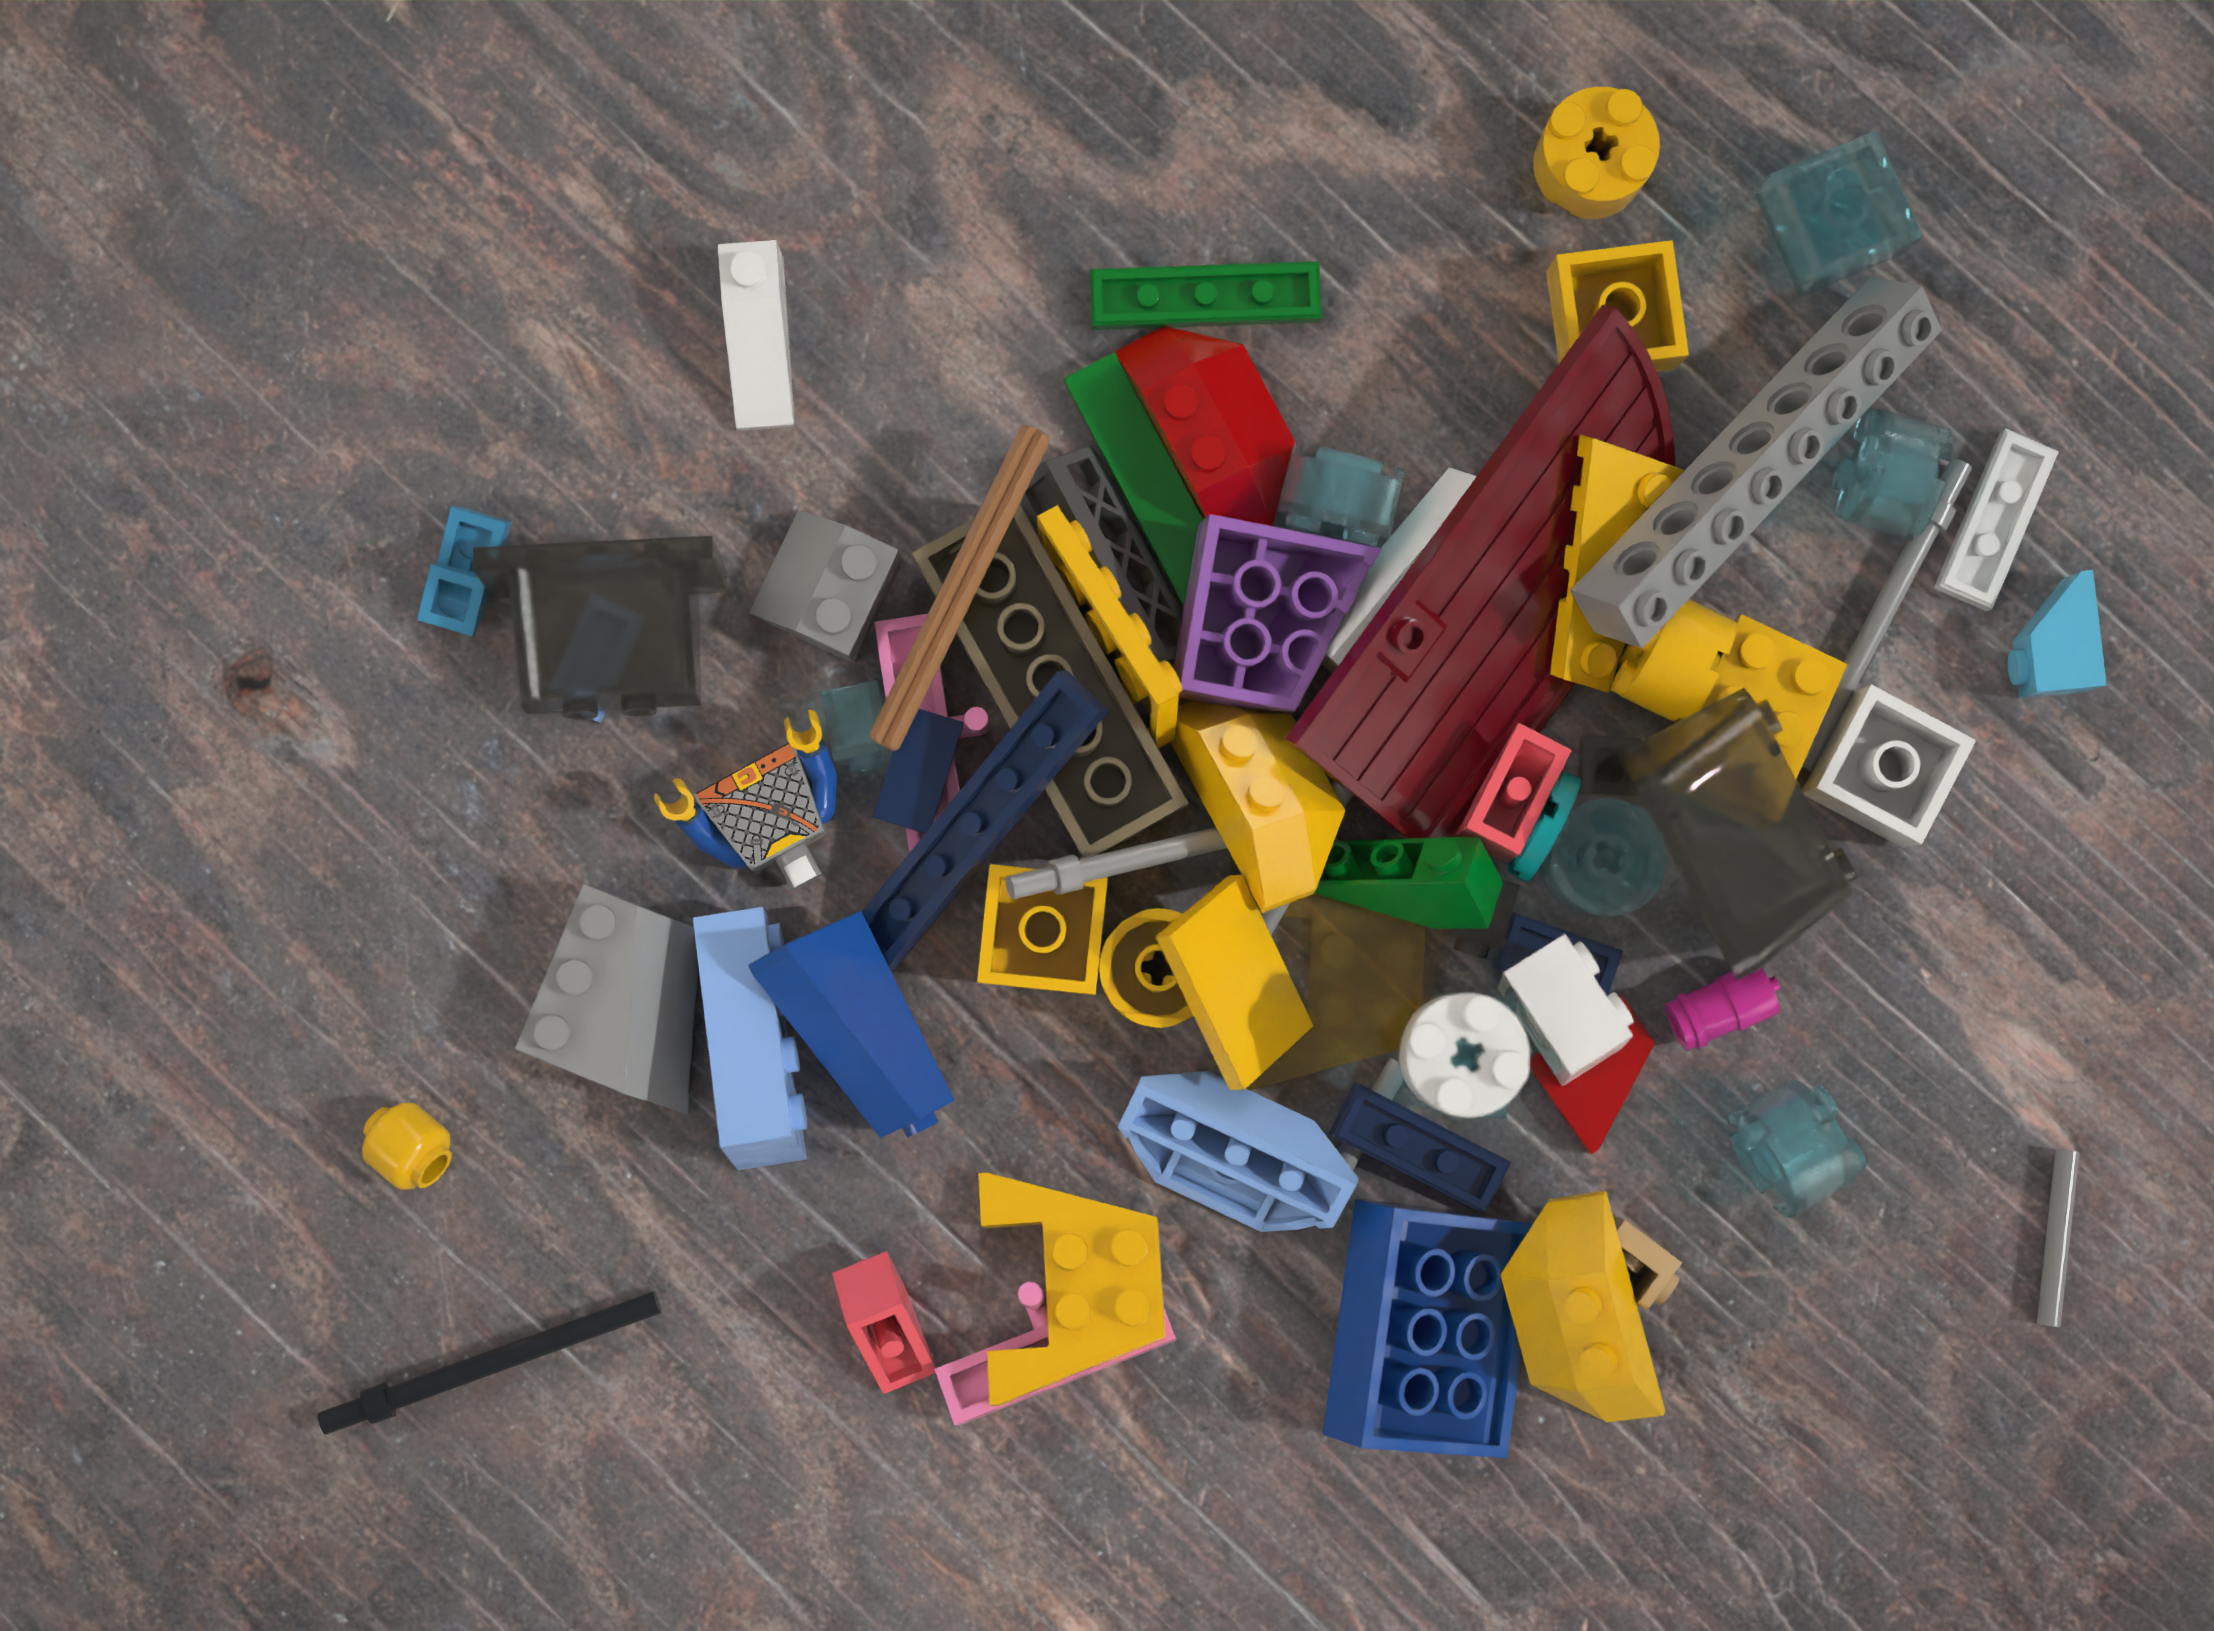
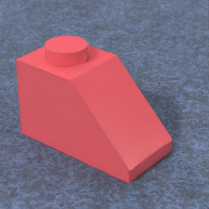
M1518 723L1480 786L1455 837H1480L1488 854L1505 863L1519 856L1572 750Z
M887 1251L832 1273L846 1326L883 1394L936 1373L934 1370L936 1368L934 1359L907 1290Z

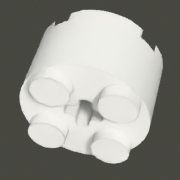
M1459 993L1437 997L1424 1004L1413 1014L1403 1033L1399 1053L1402 1075L1414 1095L1438 1111L1460 1117H1477L1492 1113L1506 1105L1517 1094L1529 1075V1043L1520 1021L1506 1006L1489 996ZM1458 1039L1463 1044H1474L1477 1053L1471 1057L1473 1066L1469 1070L1464 1065H1452L1450 1057L1458 1052L1455 1044Z

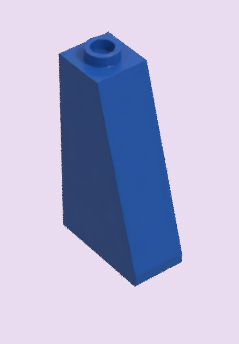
M861 911L789 942L748 964L752 975L880 1138L901 1128L907 1138L938 1123L939 1121L934 1112L955 1101Z

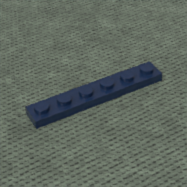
M1057 671L863 909L862 914L891 971L899 966L1109 712L1068 671Z

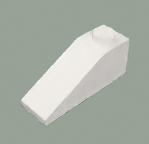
M776 240L718 244L721 301L736 429L741 431L795 427L784 261Z

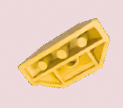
M1191 701L1179 705L1176 737L1170 743L1262 913L1314 894L1345 809L1324 771L1285 740L1296 724L1292 714L1275 710L1242 708L1199 701Z
M1606 1190L1549 1199L1500 1274L1530 1384L1605 1422L1663 1416L1665 1407Z

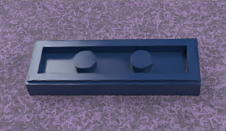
M1356 1082L1352 1085L1328 1133L1340 1141L1483 1214H1486L1511 1164L1510 1161Z

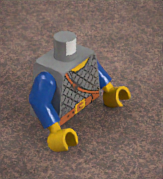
M808 710L812 724L809 730L806 732L795 731L791 727L789 717H787L784 724L789 743L693 794L698 804L694 803V798L685 782L679 778L673 779L672 781L682 793L681 798L673 804L664 803L657 793L654 794V800L662 815L667 819L676 820L677 825L699 850L733 869L748 866L752 871L759 872L777 863L791 891L820 877L822 873L807 845L828 834L826 823L835 814L838 774L826 744L821 739L822 731L819 716L814 710Z

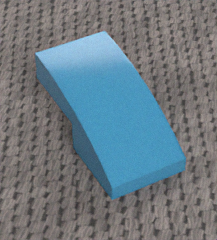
M458 505L450 508L438 561L430 565L417 617L418 621L469 636L476 635L499 571L512 521Z

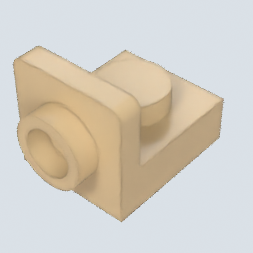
M1614 1216L1627 1269L1636 1275L1642 1267L1647 1269L1633 1289L1637 1306L1648 1310L1653 1302L1657 1305L1663 1304L1679 1282L1680 1277L1675 1272L1682 1262L1629 1222Z

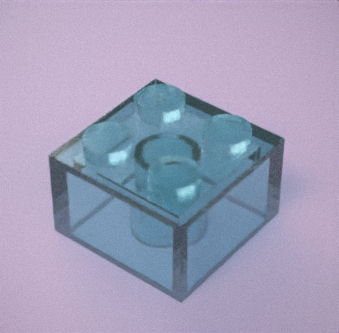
M1877 130L1769 174L1754 193L1799 297L1901 256L1923 237Z

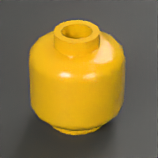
M413 1102L399 1103L390 1109L382 1107L371 1115L364 1126L363 1160L397 1189L407 1190L417 1186L419 1188H426L437 1181L450 1164L452 1152L449 1151L451 1145L450 1133L444 1126Z

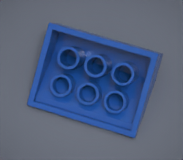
M1355 1199L1323 1435L1363 1449L1496 1458L1508 1457L1522 1352L1500 1274L1533 1223L1405 1204Z

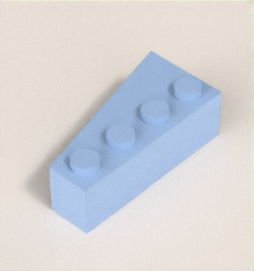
M763 907L694 917L693 924L720 1148L737 1170L807 1160L803 1130L807 1129L806 1110L802 1094H797L794 1072L800 1071L796 1040L794 1036L788 1037L785 1016L758 983L748 967V964L784 945L780 923L771 924Z

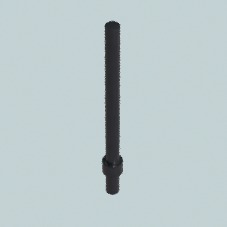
M652 1291L389 1387L384 1382L360 1392V1398L319 1412L318 1422L320 1428L327 1435L366 1420L371 1424H375L396 1416V1409L661 1314L659 1300L656 1293Z

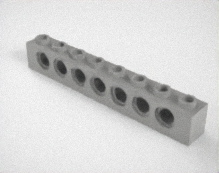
M1869 277L1584 575L1570 592L1595 633L1643 648L1942 331L1922 286Z

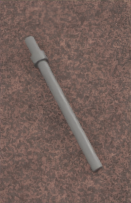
M1951 458L1932 495L1924 496L1913 517L1917 524L1843 661L1848 665L1801 770L1808 773L1812 772L1938 532H1946L1956 513L1953 504L1972 470V467L1966 462Z
M1213 827L1078 859L1075 855L1049 860L1048 867L1007 876L1006 889L1012 900L1051 890L1060 895L1081 890L1084 882L1227 849L1217 828Z

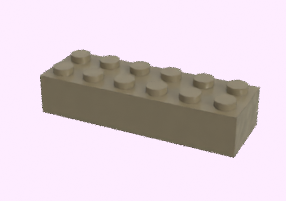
M1019 504L956 632V636L1009 730L1057 671H1068L1109 711L1044 789L1081 858H1086L1111 851L1184 810L1189 803ZM975 518L912 552L915 563L935 598Z

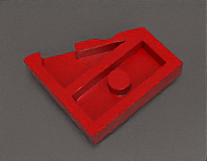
M1622 995L1618 996L1627 1007L1634 1022L1627 1026L1633 1036L1621 1050L1563 1087L1539 1051L1530 1056L1529 1071L1584 1149L1591 1155L1600 1149L1655 1044Z

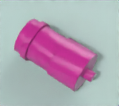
M1753 961L1714 978V982L1688 994L1680 993L1674 996L1672 1001L1664 1004V1009L1671 1029L1685 1051L1694 1048L1701 1049L1708 1046V1042L1734 1030L1742 1031L1780 1014L1779 1002L1775 991L1780 990V985L1775 976L1768 978L1762 967L1756 961Z

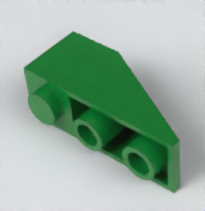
M1480 837L1346 840L1333 842L1314 893L1433 929L1489 928L1503 882Z

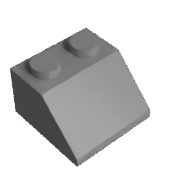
M798 510L749 615L849 662L855 663L903 562V558L899 549L858 530Z

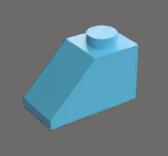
M2093 570L2080 571L2062 579L2012 641L2013 650L2008 654L2007 666L2011 683L2018 685L2019 698L2088 692L2107 686Z

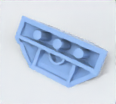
M1209 1071L1141 1077L1118 1125L1123 1136L1129 1138L1136 1155L1154 1182L1260 1232L1298 1230L1317 1226L1318 1229L1333 1228L1358 1182L1357 1175L1314 1120L1248 1089L1229 1090L1224 1078Z

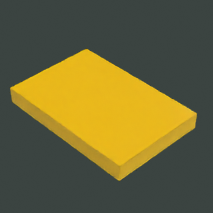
M1242 874L1227 876L1156 936L1229 1090H1245L1313 1027L1312 1021Z

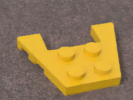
M978 1173L980 1219L983 1229L1043 1225L1049 1335L1048 1347L987 1351L990 1406L1005 1405L1021 1396L1038 1389H1044L1094 1366H1100L1166 1338L1159 1222L1156 1216L991 1173Z

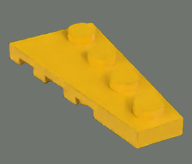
M1580 435L1577 456L1584 458L1581 484L1573 485L1570 509L1577 512L1573 545H1566L1563 566L1569 572L1567 597L1559 600L1550 674L1609 693L1625 643L1595 633L1570 590L1683 473L1684 469L1591 437Z
M1058 505L1037 516L1039 540L1077 607L1079 608L1087 604L1090 611L1085 613L1086 622L1103 653L1108 655L1114 652L1117 657L1115 667L1122 681L1121 684L1132 704L1135 705L1142 702L1151 718L1148 732L1157 748L1168 744L1176 737L1179 693L1182 692V686L1176 672L1169 662L1164 660L1159 663L1148 647L1152 641L1145 624L1136 613L1128 616L1118 600L1121 598V591L1116 579L1106 566L1098 569L1089 555V552L1092 551L1090 541L1079 522L1074 520L1069 523Z

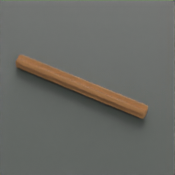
M1029 425L1020 427L870 731V739L874 743L892 751L900 748L1049 445V436L1043 431Z

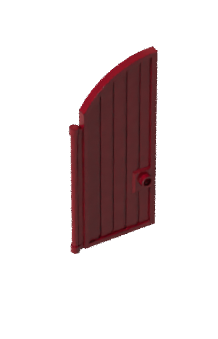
M1602 305L1285 738L1286 741L1404 839L1455 837L1480 786L1516 725L1520 723L1540 733L1576 684L1553 676L1550 672L1559 600L1567 597L1569 572L1563 568L1566 545H1573L1577 516L1576 511L1570 510L1573 485L1581 484L1584 458L1577 456L1579 436L1591 437L1676 466L1674 433L1669 406L1660 377L1637 333L1616 307Z

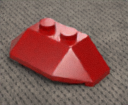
M1163 326L1115 351L1203 520L1212 514L1273 526L1298 445L1244 345Z

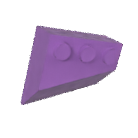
M1212 514L1208 515L1198 525L1173 667L1182 686L1179 698L1242 708L1296 711L1329 649L1328 646L1342 619L1350 610L1357 596L1358 589L1369 569L1374 565L1382 548Z

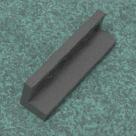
M1092 445L1044 461L1037 467L1021 500V504L1037 534V516L1057 505L1069 523L1074 520L1078 521L1090 541L1092 551L1089 552V555L1098 569L1106 566L1116 579L1121 591V598L1118 600L1128 616L1136 613L1145 624L1152 641L1148 647L1159 663L1164 660L1167 662L1174 661L1183 613ZM1080 466L1091 486L1090 494L1077 487L1068 469ZM1100 518L1112 525L1118 536L1117 544L1104 537L1098 526ZM1127 569L1140 576L1145 586L1144 595L1131 587L1126 577ZM1087 604L1079 607L1085 619V613L1090 610ZM1155 619L1167 626L1176 645L1165 649L1154 629ZM1114 652L1108 655L1105 654L1120 683H1122L1115 667L1117 657Z

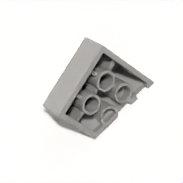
M583 884L515 1050L623 1094L689 1114L690 1071L694 1050L695 1001H697L699 980L694 927L597 887Z

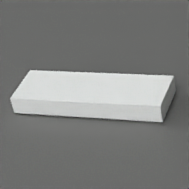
M2004 429L1999 433L1934 589L1984 611L1993 608L2059 451L2008 429Z

